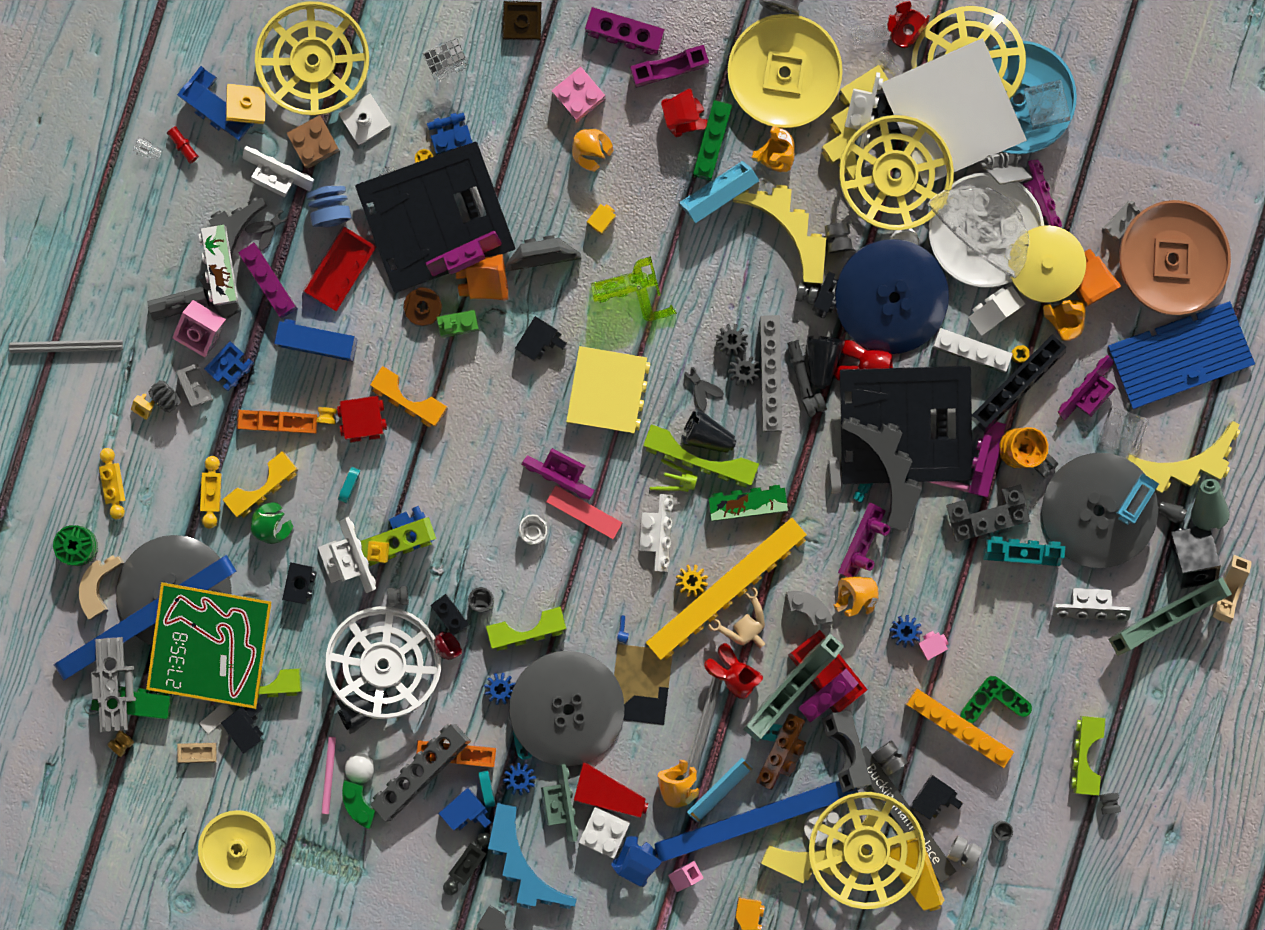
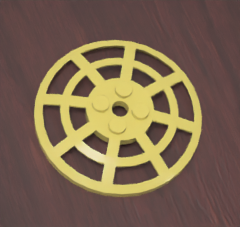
M301 2L288 6L278 12L263 28L255 49L256 73L265 92L282 108L301 115H324L348 104L362 88L369 69L370 56L368 44L357 22L342 9L323 2ZM307 9V21L297 23L287 30L278 23L282 18L293 12ZM314 9L331 11L344 20L336 28L327 22L315 20ZM349 25L354 28L359 36L363 53L352 54L350 44L343 34ZM308 27V37L299 42L291 35L299 29ZM316 27L325 28L333 33L325 41L322 38L316 37ZM273 28L281 37L275 46L273 58H262L264 42ZM338 38L342 41L347 55H335L331 46ZM287 41L293 47L290 58H279L281 48L284 42ZM311 55L318 57V62L315 65L308 63V58ZM364 61L361 78L355 89L352 90L345 83L351 74L353 62ZM336 63H347L345 73L340 80L333 74ZM262 66H274L276 77L283 86L276 94L273 93L267 84ZM280 66H291L295 73L288 82L282 76ZM329 79L335 85L328 91L318 93L319 82ZM300 80L310 83L311 94L300 92L293 87ZM339 89L348 96L335 106L319 110V99L331 96ZM288 92L299 98L310 99L311 110L295 108L286 104L281 99Z
M965 6L948 10L929 22L916 40L911 66L912 69L917 67L918 50L924 37L933 41L928 53V62L934 59L937 45L946 49L945 54H948L982 38L985 42L992 35L998 42L1000 49L989 51L991 58L1002 57L998 74L1010 100L1022 83L1026 68V52L1017 29L1004 16L984 7ZM964 11L983 12L995 18L989 25L977 21H965ZM954 13L957 14L958 23L950 25L938 35L929 31L941 19ZM1001 22L1012 32L1018 47L1006 48L1002 37L995 31ZM966 27H977L984 31L978 38L968 37ZM959 28V39L952 43L943 39L949 32ZM1019 55L1018 73L1011 85L1003 79L1007 69L1008 56Z
M883 116L862 126L847 142L839 164L840 186L851 209L867 223L886 230L899 231L911 229L932 219L946 203L953 185V161L943 138L928 124L909 116ZM887 122H904L918 127L913 137L897 133L889 134ZM880 124L882 136L872 140L864 149L854 143L865 131ZM925 132L936 141L944 158L932 160L928 150L919 142ZM891 140H903L908 142V145L904 151L893 150ZM883 142L885 153L878 157V159L868 153L875 145ZM915 147L923 154L926 162L916 164L910 156ZM851 150L859 156L855 168L856 179L845 182V163L847 155ZM863 160L873 165L872 176L861 178ZM946 165V184L944 192L940 196L931 191L935 180V168ZM896 168L900 171L898 179H893L890 176L891 169ZM929 170V179L925 188L917 183L918 172ZM874 183L880 191L875 200L867 194L863 185ZM858 187L862 197L871 205L867 215L861 212L854 204L847 189ZM912 189L921 194L919 199L907 206L905 194ZM887 195L897 198L899 208H889L881 204ZM926 198L937 203L927 215L912 222L909 211L920 206ZM878 210L891 214L901 213L904 224L889 225L877 222L873 218Z
M874 792L849 794L829 805L816 821L809 842L811 868L821 887L840 903L860 909L885 907L904 897L919 879L926 855L923 832L912 812L894 798ZM875 798L886 801L881 812L872 809L857 810L854 799ZM847 802L850 813L840 818L833 828L822 824L833 809ZM893 805L908 817L915 830L903 833L898 823L888 816ZM872 815L877 816L878 819L873 827H863L859 816ZM852 818L855 830L848 836L838 832V829ZM885 821L895 829L898 834L897 836L886 838L880 831ZM819 830L829 835L826 843L827 859L816 863L814 846ZM835 838L844 843L843 854L832 857V843ZM918 838L919 858L917 867L914 870L905 865L907 858L906 841ZM901 843L900 861L889 857L890 846ZM865 844L872 847L871 854L867 856L861 852V848ZM844 861L848 863L852 868L848 879L839 872L835 866L836 864ZM885 864L895 868V871L888 878L881 881L878 870L883 868ZM830 867L834 875L845 884L841 895L833 891L826 884L819 870ZM901 872L911 876L910 881L901 891L887 898L883 887L893 882ZM859 873H870L874 884L862 885L855 883ZM852 888L862 891L876 890L880 901L862 903L847 898Z

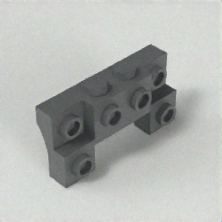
M1021 484L1001 490L1005 505L969 514L966 500L947 504L946 508L955 542L979 536V540L991 537V532L997 531L998 534L1009 532V527L1031 522Z

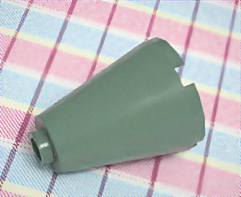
M1206 479L1201 483L1191 510L1192 521L1198 528L1211 531V528L1221 529L1229 521L1230 511L1219 482L1214 479Z

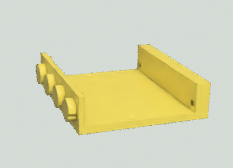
M579 346L566 422L635 434V430L639 431L641 419H637L638 412H642L644 400H641L642 392L646 393L647 381H644V376L649 374L650 369L647 357Z

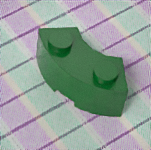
M344 780L342 797L347 812L359 825L370 829L376 811L365 800L364 785Z

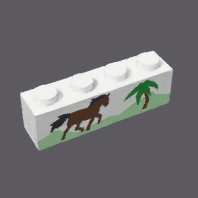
M218 225L201 228L202 234H199V240L205 249V252L202 253L203 263L207 264L208 271L205 272L207 283H210L211 290L208 291L209 300L215 306L237 303L239 301L226 226Z
M942 328L938 330L932 346L933 349L1002 373L1007 371L1013 354Z

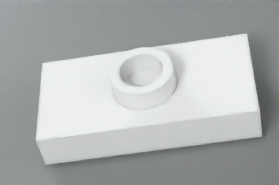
M337 541L318 547L331 583L342 580L329 545Z

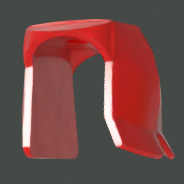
M911 1L898 4L896 6V13L889 15L887 23L892 41L904 49L914 44L927 26L930 15L925 18L920 12L911 9ZM907 24L914 27V32L910 35L905 34L903 31V27Z
M687 89L671 99L666 98L662 100L661 105L667 128L675 137H680L684 133L705 130L707 119L699 117V114L704 112V108L699 100L694 98L691 89Z

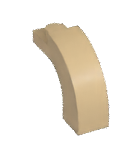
M113 555L104 561V565L100 560H96L83 574L79 586V600L89 620L108 610L100 597L99 586L105 575L124 564L119 556L114 557Z
M1233 555L1223 576L1232 594L1213 604L1214 618L1231 624L1234 619L1239 594L1250 573L1251 561Z

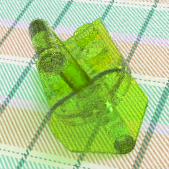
M651 256L638 260L633 267L632 273L590 283L594 302L603 303L610 298L626 297L628 293L636 292L642 316L646 321H654L677 314L672 304L666 309L654 312L652 310L647 287L655 286L658 296H661ZM650 265L652 274L647 276L646 273L642 272L641 267Z

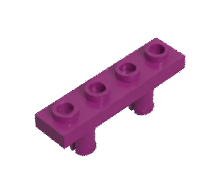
M868 504L838 573L846 577H857L860 568L868 571L874 568V561L866 558V554L876 533L887 536L890 532V526L881 522L886 510L875 504Z

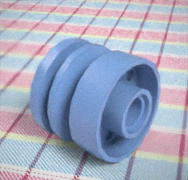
M325 186L306 194L307 200H314L309 202L308 206L318 208V210L310 213L313 227H333L352 219L350 207L340 205V203L348 200L346 195H341L346 192L345 186Z

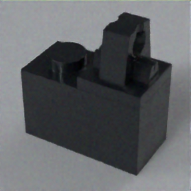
M535 316L515 347V350L535 362L543 357L546 352L543 349L545 346L552 349L554 346H557L564 350L567 342L560 339L562 334L557 329Z
M257 703L256 709L241 707L221 722L243 754L264 740L262 738V735H264L262 730L258 726L254 727L253 725L255 720L258 719L256 714L263 710L260 703Z
M931 774L910 807L931 820L932 817L935 819L940 813V805L948 808L951 804L960 809L963 803L955 798L958 793Z

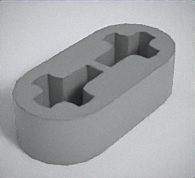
M831 457L829 458L831 494L841 493L839 458Z

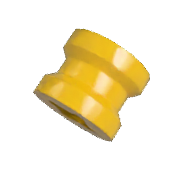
M421 149L415 154V163L431 158L433 154L427 149Z
M318 407L319 417L316 419V422L335 425L334 415L337 413V409Z

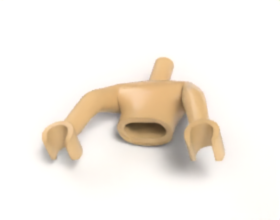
M751 587L754 596H750L746 592L745 597L752 602L756 620L747 613L732 626L737 634L722 626L717 619H714L717 628H713L708 624V629L712 632L719 631L739 645H745L753 640L759 648H762L765 643L758 634L765 627L764 614L756 597L758 591L756 588Z

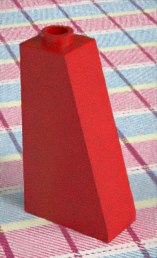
M583 762L574 801L640 818L642 814H646L649 803L645 802V797L590 764Z

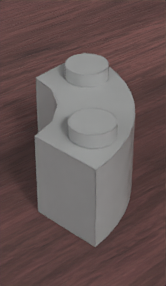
M802 591L786 592L790 611L805 613L813 625L833 621L828 608L817 597Z

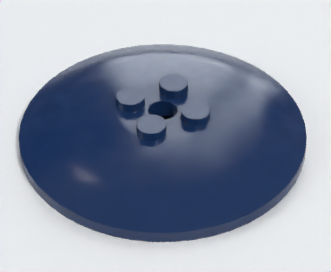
M885 239L864 246L846 262L836 283L835 306L843 328L858 344L869 350L900 354L920 347L938 331L947 313L949 288L942 267L927 250L909 241ZM892 292H896L899 296L895 303L889 301V295Z

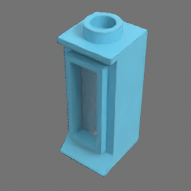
M1141 474L1116 513L1120 516L1119 520L1127 525L1129 523L1135 524L1159 483L1145 474Z

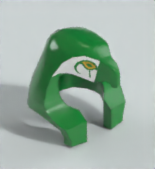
M278 502L264 504L257 508L252 515V535L267 544L281 542L290 534L294 527L291 520L282 524L281 530L276 534L279 522L285 515L284 512L275 515L265 513H276L283 509Z

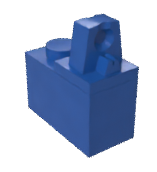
M469 787L438 813L453 831L456 828L460 831L466 826L468 818L474 823L479 821L485 828L491 823L485 816L488 813L485 805Z

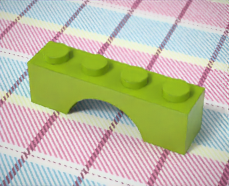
M561 606L542 611L541 619L537 626L526 632L513 630L505 621L486 626L491 648H496L497 651L508 649L507 645L515 643V646L527 644V639L533 638L534 641L545 639L544 635L552 633V636L564 634L563 630L567 629Z
M301 668L280 670L277 678L272 683L266 686H259L258 698L259 694H267V698L279 697L278 693H286V696H298V692H302Z
M1080 716V720L1076 721V731H1079L1078 739H1075L1074 750H1077V758L1073 759V770H1076L1075 777H1072L1071 789H1074V793L1099 795L1101 776L1093 772L1089 767L1087 752L1092 743L1104 738L1106 718Z

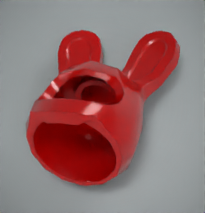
M845 340L842 353L859 359L860 363L859 366H839L834 374L835 378L840 381V370L893 368L892 354L880 350H865L854 341Z
M723 643L718 647V655L728 670L711 658L705 661V669L710 675L723 680L733 695L744 700L763 680V675L749 665L740 663L730 645Z

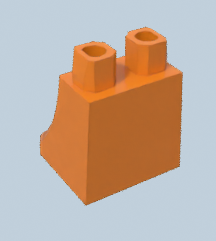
M1091 249L1084 252L1086 271L1080 286L1075 291L1079 300L1083 301L1085 308L1121 287L1100 257H1096Z
M503 254L486 257L484 260L455 273L456 279L467 278V283L458 284L459 296H470V299L508 300V284Z

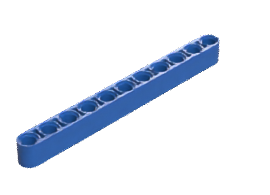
M225 555L179 585L208 590L237 571L228 556ZM159 598L53 664L63 681L96 661L95 639L123 637L124 643L156 623Z
M838 780L656 842L654 845L659 859L663 862L831 805L844 796L858 793V790L843 793Z

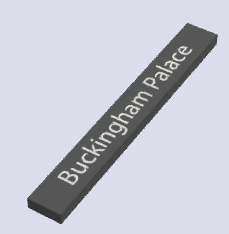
M864 746L862 752L870 775L871 787L876 793L887 795L899 801L912 812L922 829L925 848L935 875L942 883L957 871L890 778L887 777L869 749ZM893 805L890 813L905 833L915 830L908 817Z

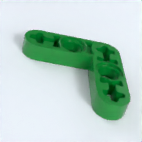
M989 676L962 708L960 717L965 719L966 714L964 712L970 711L973 708L969 706L972 702L975 707L980 708V711L978 712L975 709L972 713L974 718H968L966 721L974 723L994 697L1021 717H1026L1031 713L1032 705L996 676ZM995 679L997 681V688H991L989 693H992V695L989 697L981 689L984 687L987 690L989 687L988 681H994ZM1005 691L1013 693V699L1010 702L1003 700L1002 695ZM983 694L986 697L984 705L976 703L975 698L977 695ZM1017 696L1020 698L1017 701L1022 705L1027 704V712L1020 713V708L1017 705H1014V708L1011 707L1016 701Z

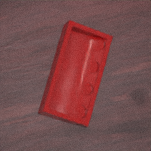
M342 226L303 289V292L337 312L376 246L345 226Z
M818 630L789 653L788 656L798 666L806 655L826 636L821 630ZM840 654L810 682L813 688L819 691L845 669L858 682L854 689L830 707L833 713L841 712L868 690Z

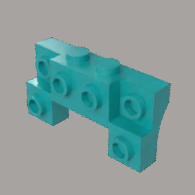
M991 536V540H986L983 560L1061 566L1062 559L1065 558V546H1060L1061 542L1049 541V545H1039V541L1028 540L1027 544L1020 543L1019 539H1008L1007 542L1003 541V537Z

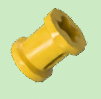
M1024 345L1016 346L1011 352L1013 353L1011 359L1019 364L1025 362L1030 356L1029 349ZM1016 350L1018 352L1021 350L1024 351V358H1017L1016 356L1018 353L1016 352Z

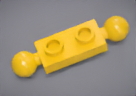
M104 448L100 452V459L105 463V466H100L99 470L105 505L112 504L109 511L110 516L115 520H119L125 514L124 508L119 503L125 501L119 463H112L115 458L114 451L110 448Z
M215 456L206 458L205 467L208 473H202L200 511H206L202 523L208 529L214 528L217 525L218 520L214 512H220L222 474L216 473L220 466V461Z

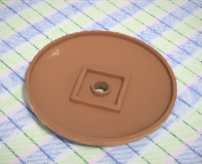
M1169 200L1147 207L1130 222L1121 241L1119 262L1123 279L1128 289L1139 302L1158 313L1184 315L1206 307L1222 291L1229 276L1231 252L1223 228L1208 211L1187 201ZM1170 253L1176 256V262L1174 264H1171L1168 261V256Z

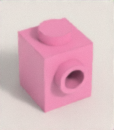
M933 631L924 635V640L917 643L926 660H930L948 650L946 645L949 644L944 634L940 635L939 632L934 634Z
M695 861L680 867L668 875L677 892L703 879Z

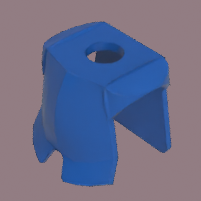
M629 836L626 837L619 856L612 861L611 865L619 876L640 887H644L647 884L648 877L661 865V860L655 857L657 852L648 842L639 846L637 844L638 837Z

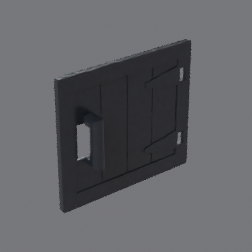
M476 141L355 185L394 293L449 274V271L446 270L436 276H432L426 266V262L492 231L496 232L502 244L485 252V258L505 254L516 249L481 150ZM475 186L487 214L481 217L471 189ZM461 193L470 217L469 222L463 223L453 194ZM371 202H373L377 212L372 215L367 206ZM393 258L397 269L391 271L387 259Z
M970 366L840 370L841 424L844 418L849 420V417L860 420L862 425L872 424L877 426L879 431L882 424L888 425V423L899 426L898 430H901L902 436L895 453H898V451L909 454L908 457L912 460L905 481L908 479L917 482L972 480ZM845 391L852 392V403H845ZM931 409H936V439H931ZM948 409H955V439H949ZM841 426L842 483H889L885 466L874 449L859 436L843 429ZM846 450L853 451L852 462H846Z

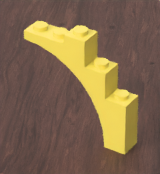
M877 65L840 89L839 93L841 95H839V98L844 105H850L853 88L872 92L876 72L880 73V78L883 79V82L889 80L880 65ZM849 107L831 118L832 123L830 126L835 134L839 133L840 135L822 146L823 152L821 154L826 162L830 161L831 164L838 160L840 162L847 142L856 132V129L845 127ZM851 150L846 158L844 174L847 173L850 180H855L857 161L855 153Z
M776 185V188H772L771 195H768L766 191H757L756 194L749 193V190H745L733 198L735 203L746 204L762 210L784 227L794 241L799 253L803 283L811 285L823 284L826 238L822 237V234L816 233L807 236L809 213H805V210L794 209L793 212H790L792 189H788L786 185Z
M1234 421L1230 422L1223 434L1211 447L1188 460L1174 463H1157L1145 461L1132 455H1128L1126 459L1137 465L1146 476L1159 483L1155 490L1159 494L1168 490L1172 482L1169 480L1170 478L1188 487H1191L1193 484L1196 485L1201 476L1198 474L1199 471L1216 480H1221L1222 477L1225 478L1230 470L1228 467L1230 462L1224 460L1223 457L1227 458L1232 448L1229 445L1232 439H1237L1240 430H1238L1240 424Z
M867 815L862 822V826L873 827L878 817ZM843 842L832 846V857L843 854ZM769 845L761 860V864L801 883H804L805 880L808 881L813 872L810 869L809 852L786 851ZM864 845L861 848L863 855H869L870 850L864 848ZM826 848L815 851L816 863L827 859ZM842 863L835 865L838 870H840ZM830 867L821 870L832 876L834 874Z

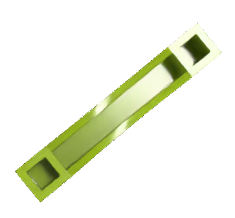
M652 424L643 444L648 453L656 455L659 452L664 454L663 458L674 462L675 459H678L686 467L692 468L693 465L700 467V472L708 475L711 472L719 474L717 478L724 481H729V479L735 480L736 485L744 488L747 485H752L759 463L742 457L723 462L698 458L683 449L673 438L669 430Z

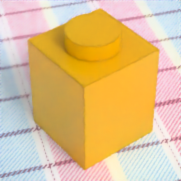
M600 204L587 220V224L603 235L616 218L615 210L607 204L605 206Z

